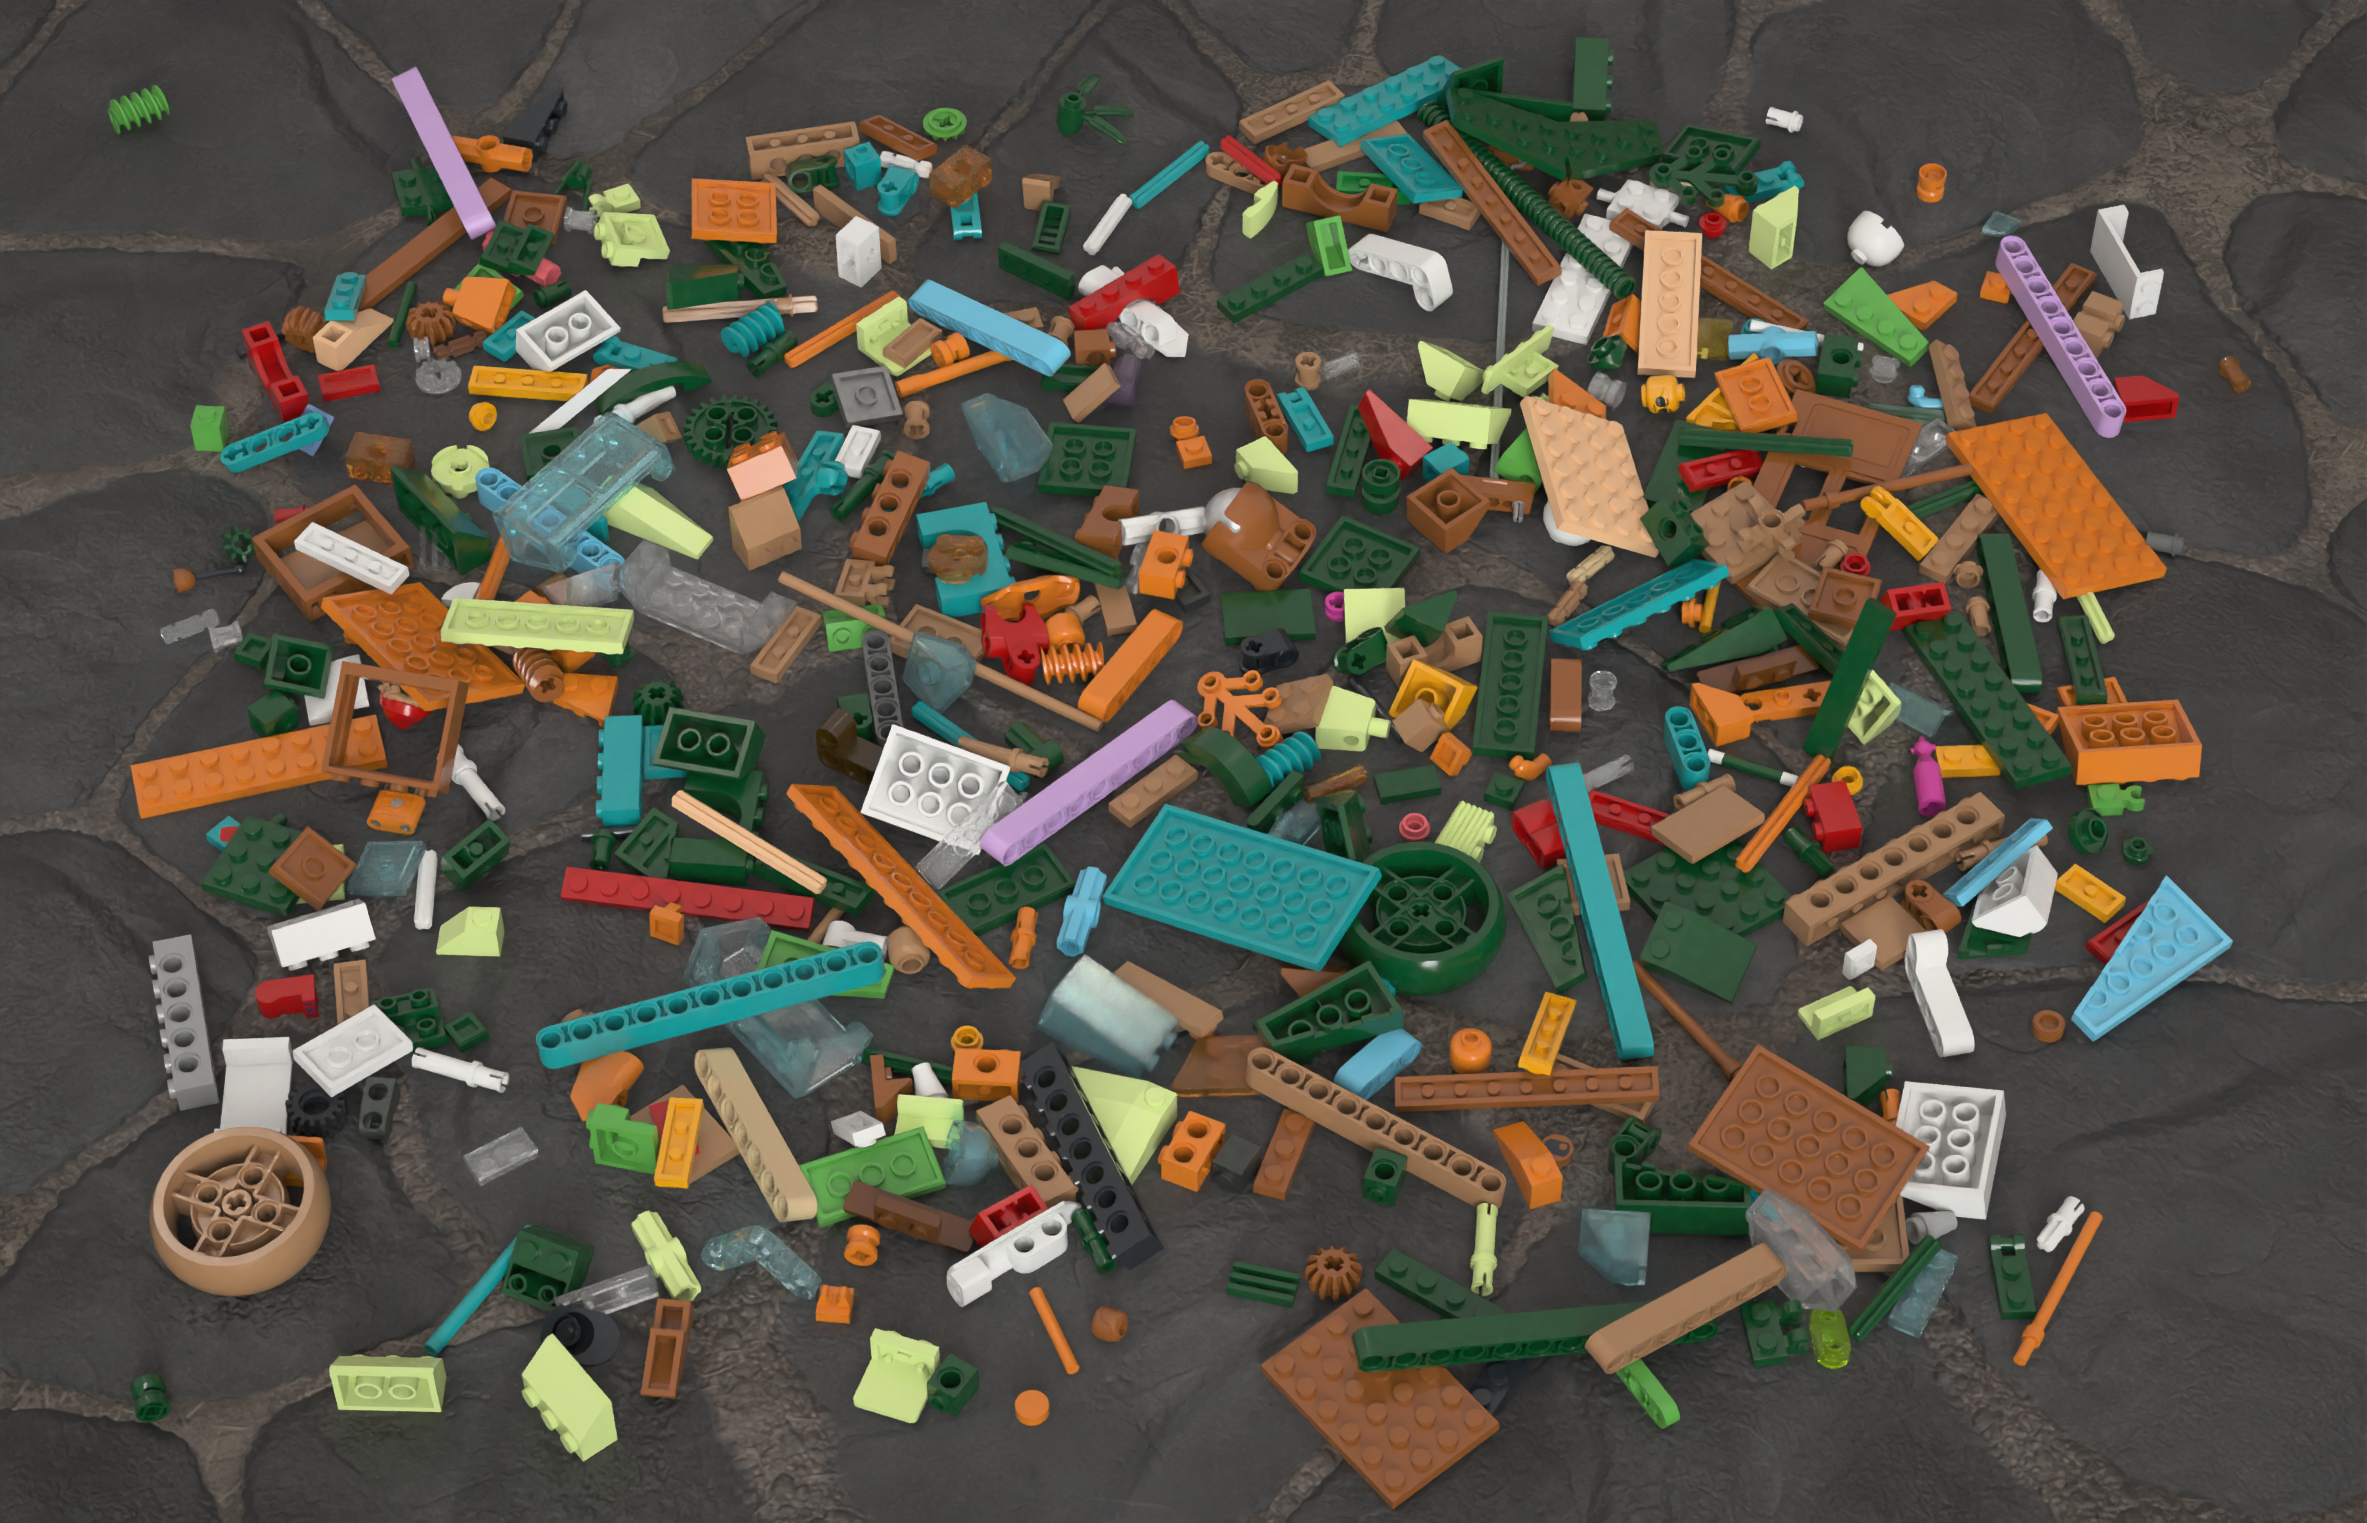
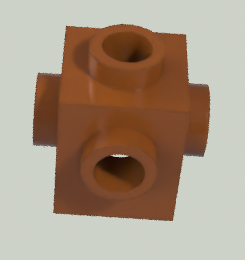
M1566 177L1562 183L1556 181L1548 192V195L1551 197L1548 203L1570 221L1575 215L1580 217L1589 205L1587 199L1594 188L1581 179H1571L1568 182Z

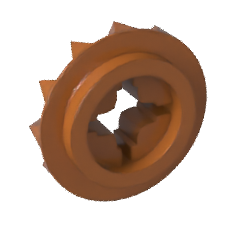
M1784 359L1775 367L1787 394L1794 396L1796 389L1815 393V378L1808 368L1800 362Z

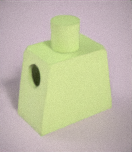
M1332 686L1320 724L1316 727L1315 743L1319 749L1366 750L1370 735L1387 739L1391 721L1375 717L1376 702L1373 699Z

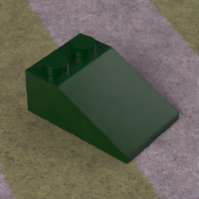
M1502 56L1452 72L1437 97L1438 105L1450 115L1446 99L1449 87L1502 93L1504 66Z
M1347 789L1314 798L1325 852L1361 863L1371 853L1369 844H1372L1371 831L1368 825L1365 826L1362 815L1366 812L1363 797L1358 795L1357 791Z
M1665 901L1639 959L1646 970L1732 1004L1757 949V944L1695 912Z

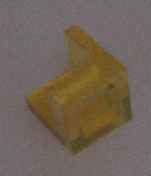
M1699 318L1697 358L1730 360L1728 340L1729 335H1732L1733 320Z

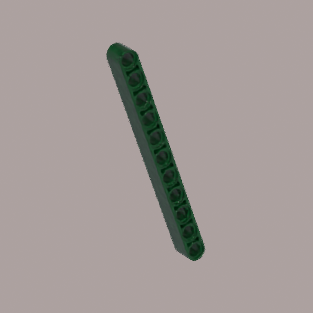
M1652 1301L1367 1326L1356 1330L1352 1334L1351 1340L1358 1368L1363 1372L1370 1373L1588 1353L1585 1349V1343L1596 1331ZM1716 1318L1666 1345L1704 1342L1712 1339L1719 1332Z

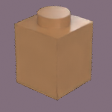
M1420 698L1392 721L1404 743L1421 753L1440 738L1442 733L1449 730L1443 720L1445 714L1437 704H1429Z

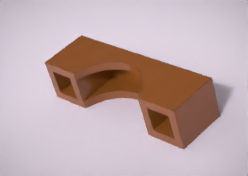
M1291 164L1282 183L1283 207L1327 218L1340 215L1343 222L1384 232L1389 231L1397 215V189L1371 183L1361 193L1345 194L1331 188L1322 179L1318 170Z

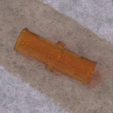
M1361 764L1339 774L1333 772L1328 775L1327 779L1304 787L1305 793H1309L1305 795L1307 801L1313 806L1315 805L1314 798L1351 789L1367 783L1368 777H1364L1367 773Z

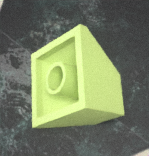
M1420 340L1418 349L1426 383L1436 389L1434 395L1448 402L1451 398L1462 401L1484 382L1482 380L1484 370L1443 347Z

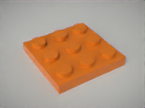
M692 178L691 239L776 243V183Z

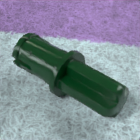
M1798 826L1790 828L1783 837L1784 842L1799 855V860L1802 863H1808L1822 878H1828L1830 874L1834 873L1835 866L1820 851V845L1817 842H1812Z

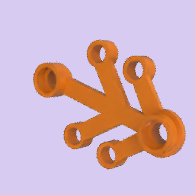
M1255 670L1248 671L1243 677L1225 678L1220 672H1209L1200 678L1197 685L1199 694L1205 698L1203 712L1198 716V724L1201 729L1205 726L1217 727L1218 720L1215 717L1217 701L1219 700L1224 704L1222 729L1220 730L1237 740L1234 734L1237 716L1257 735L1256 740L1260 748L1265 752L1268 749H1272L1276 744L1282 743L1283 736L1276 726L1265 725L1247 708L1266 706L1273 709L1281 704L1282 697L1274 687L1267 688L1262 694L1233 696L1228 692L1239 689H1247L1251 692L1258 691L1263 685V679ZM1252 679H1257L1254 683H1249ZM1276 696L1273 700H1268L1269 697ZM1207 719H1211L1209 723L1204 724Z

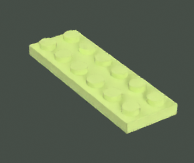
M453 598L441 629V642L623 654L634 622V611L628 609Z

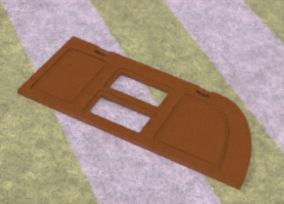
M1796 389L1791 402L1797 413L1798 421L1790 423V425L1795 426L1792 434L1786 433L1789 424L1783 425L1777 431V434L1851 439L1854 443L1853 454L1851 457L1769 451L1753 487L1776 509L1796 464L1829 473L1819 497L1828 491L1836 490L1841 492L1846 478L1869 485L1900 479L1921 432L1922 423ZM1820 508L1812 510L1809 520H1804L1805 526L1797 529L1803 535L1802 543L1791 550L1795 553L1796 559L1812 568L1813 562L1826 550V544L1829 541L1838 539L1848 547L1847 555L1860 553L1867 558L1881 525L1876 521V518L1867 516L1860 534L1856 535L1826 526L1833 509ZM1839 561L1833 569L1840 570L1842 561ZM1766 565L1733 584L1752 604L1766 606L1745 594L1746 586Z

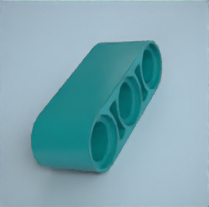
M1681 706L1670 708L1665 714L1663 739L1683 789L1688 791L1695 788V785L1699 782L1709 781L1710 759L1691 711Z

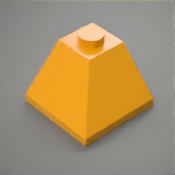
M1413 659L1389 714L1397 718L1420 698L1429 704L1435 703L1442 709L1445 714L1443 720L1449 729L1445 733H1448L1465 715L1477 690V686L1452 673Z

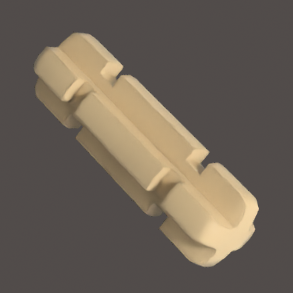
M1602 545L1595 551V554L1592 553L1578 564L1576 569L1573 568L1568 572L1566 578L1569 581V585L1571 586L1575 581L1584 583L1586 578H1591L1602 569L1605 563L1608 564L1615 557L1612 548L1609 545Z

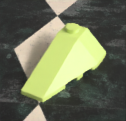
M608 477L593 495L594 505L607 519L608 525L698 560L713 541V536L653 488L628 478Z

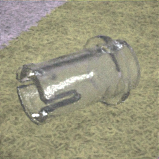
M1346 351L1345 355L1322 363L1323 371L1329 370L1325 374L1328 380L1350 371L1355 373L1361 367L1360 359L1355 351Z

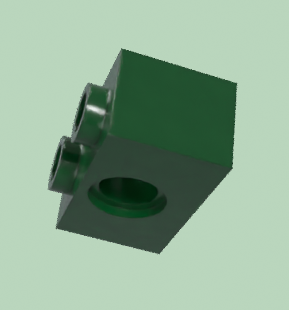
M1824 334L1815 394L1850 399L1851 387L1857 388L1860 373L1859 370L1854 369L1855 367H1861L1863 351L1857 350L1859 338Z
M1663 496L1640 517L1668 566H1680L1696 558L1709 546L1703 536V529L1694 521L1688 504L1681 498Z
M489 818L442 856L440 871L462 893L509 854L511 840Z

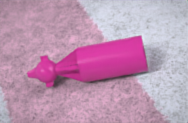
M1920 736L1914 748H1911V754H1916L1919 757L1916 766L1913 768L1918 810L1925 817H1935L1939 812L1946 811L1947 808L1941 767L1930 756L1933 750H1936V745L1931 744L1924 736Z

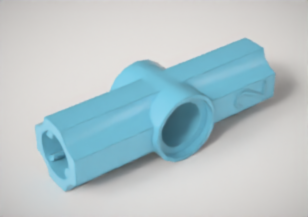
M1771 326L1764 329L1762 334L1729 335L1728 340L1729 357L1731 360L1748 359L1754 353L1759 359L1770 357L1773 365L1779 364L1785 357L1818 355V337L1815 331L1786 332L1780 327Z
M1088 866L1087 869L1080 870L1073 894L1067 896L1063 911V924L1057 938V949L1061 950L1066 956L1076 957L1078 954H1083L1091 928H1096L1101 908L1100 901L1107 882V875L1103 874L1099 868Z

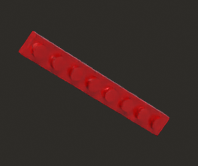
M566 867L561 898L565 901L651 911L655 905L664 908L672 902L683 906L680 914L684 916L809 932L816 902L811 897Z

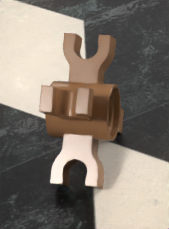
M1759 495L1748 499L1751 509L1747 510V515L1757 525L1737 531V535L1741 539L1737 541V547L1742 553H1745L1757 544H1760L1765 548H1776L1784 562L1795 558V553L1791 549L1796 547V543L1785 532L1805 526V522L1801 517L1806 515V511L1800 503L1782 513L1777 509H1766Z

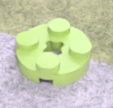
M457 445L449 446L433 457L432 479L441 485L444 492L452 494L454 498H464L469 493L477 490L475 476L480 470L489 468L488 457L484 451L475 446L467 445V449H457ZM457 468H459V469H461V470H462V469H466V470L460 471V472L455 471V469H457Z

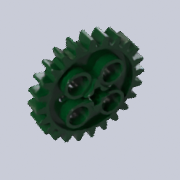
M723 394L721 395V401H716L711 397V404L707 405L701 402L700 410L692 409V416H686V424L683 425L684 444L687 445V452L693 453L694 460L702 458L703 466L712 462L713 469L718 468L720 464L724 465L725 471H727L731 454L734 453V448L747 442L751 446L761 441L760 437L772 431H777L778 434L777 419H774V412L768 411L767 404L759 406V399L749 402L748 395H745L742 400H738L737 394H733L731 399H727ZM734 415V425L732 426L731 433L732 444L731 448L728 449V439L730 438V417Z

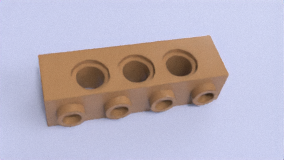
M855 121L745 137L747 160L752 180L763 179V175L766 173H773L777 177L785 176V169L790 162L812 159L823 155H832L837 158L835 168L845 167L844 150L860 145Z
M1009 1095L976 1111L978 1133L1018 1191L1032 1184L1049 1209L1062 1201L1076 1202L1078 1187L1071 1179L1070 1174L1066 1175L1062 1169L1057 1153L1054 1150L1050 1152L1046 1146L1041 1130L1038 1127L1033 1128L1029 1115L1023 1105L1018 1106L1012 1096Z

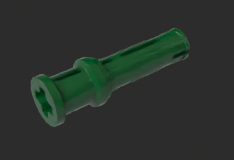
M883 450L879 454V459L873 465H868L864 469L863 477L830 508L829 511L834 519L837 520L839 518V522L845 521L874 491L876 484H882L885 478L883 476L885 465L889 459L893 461L895 457L893 452Z

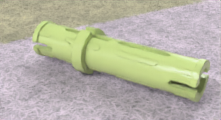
M1482 1203L1476 1208L1475 1250L1470 1260V1267L1473 1270L1471 1291L1478 1295L1479 1286H1482L1481 1296L1483 1297L1493 1292V1271L1497 1267L1494 1249L1498 1208L1491 1204L1490 1213L1487 1214L1488 1203Z

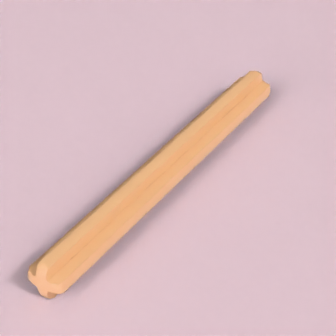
M679 790L673 795L671 800L674 808L815 894H820L825 889L827 879L684 791Z

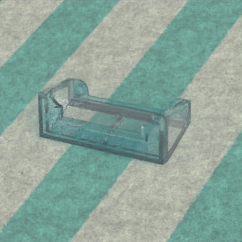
M760 917L700 929L682 980L690 988L757 971L772 930ZM817 999L725 1023V1026L794 1099L808 1095L861 1062L863 1050L869 1047L873 1037L868 1028L859 1021L851 1022L845 1029Z

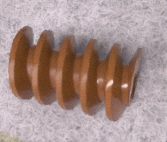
M517 648L512 658L513 667L532 697L540 702H549L558 698L564 692V674L549 651L543 648Z

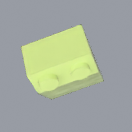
M1872 670L1848 724L1851 731L1864 745L1892 724L1900 714L1902 704L1874 670Z

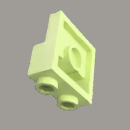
M602 212L599 223L595 224L594 237L596 240H601L603 258H609L611 265L638 267L641 258H668L670 250L655 215Z

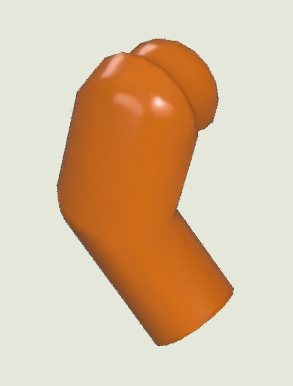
M1544 753L1533 761L1524 760L1522 756L1517 755L1510 761L1509 768L1514 771V775L1518 778L1531 781L1542 774L1547 766H1551L1552 761Z

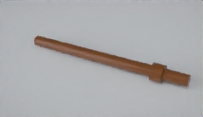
M1970 463L1842 492H1837L1836 490L1824 492L1823 496L1802 500L1801 505L1806 512L1820 508L1834 509L1840 507V504L1860 500L1866 496L1869 497L1871 490L1876 486L1883 487L1885 491L1892 493L1972 475V467Z
M1634 961L1633 966L1636 977L1641 984L1722 1067L1721 1072L1732 1081L1743 1065L1736 1058L1731 1059L1638 961Z

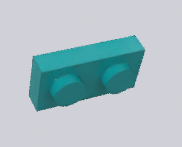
M521 310L483 341L484 350L506 362L517 353L516 330L536 318Z

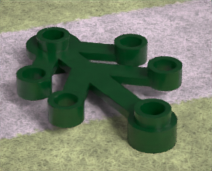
M1692 145L1686 149V155L1671 164H1655L1649 171V178L1655 187L1659 189L1670 188L1680 198V202L1685 205H1692L1696 202L1698 191L1708 200L1710 206L1721 207L1725 200L1724 191L1718 188L1712 189L1708 184L1735 186L1737 193L1742 196L1754 195L1758 189V178L1752 171L1745 170L1739 175L1710 173L1718 167L1729 164L1730 151L1726 148L1716 149L1713 158L1691 171H1681L1690 164H1698L1702 160V149L1699 146ZM1680 182H1688L1692 186L1684 187Z

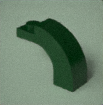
M1205 726L1196 734L1185 738L1181 742L1182 746L1173 752L1174 755L1177 754L1187 763L1200 764L1212 771L1224 785L1234 806H1253L1273 790L1268 777L1252 754L1234 737L1218 728Z

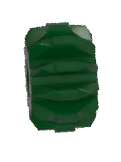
M663 677L659 682H654L650 678L648 685L639 684L638 691L633 692L634 715H642L643 725H664L669 707L684 709V697L681 689L677 688L674 681L666 683Z

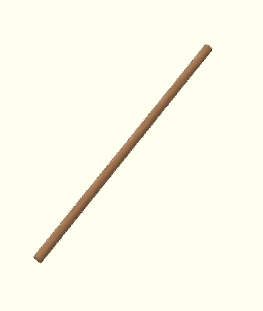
M785 571L779 577V583L1085 727L1099 732L1103 726L1102 720Z

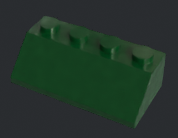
M396 465L390 468L398 509L461 575L491 559L490 546L492 541L485 530H480L475 525L473 518L468 513L464 514L460 510L453 497L448 498L437 481H432L424 472Z

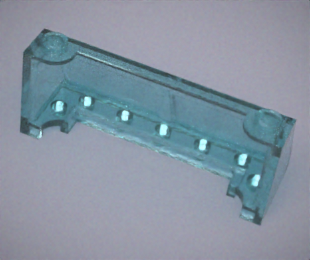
M606 412L492 513V516L512 561L563 573L576 559L577 545L575 539L649 473L653 479L663 481L676 468L666 445L616 413Z

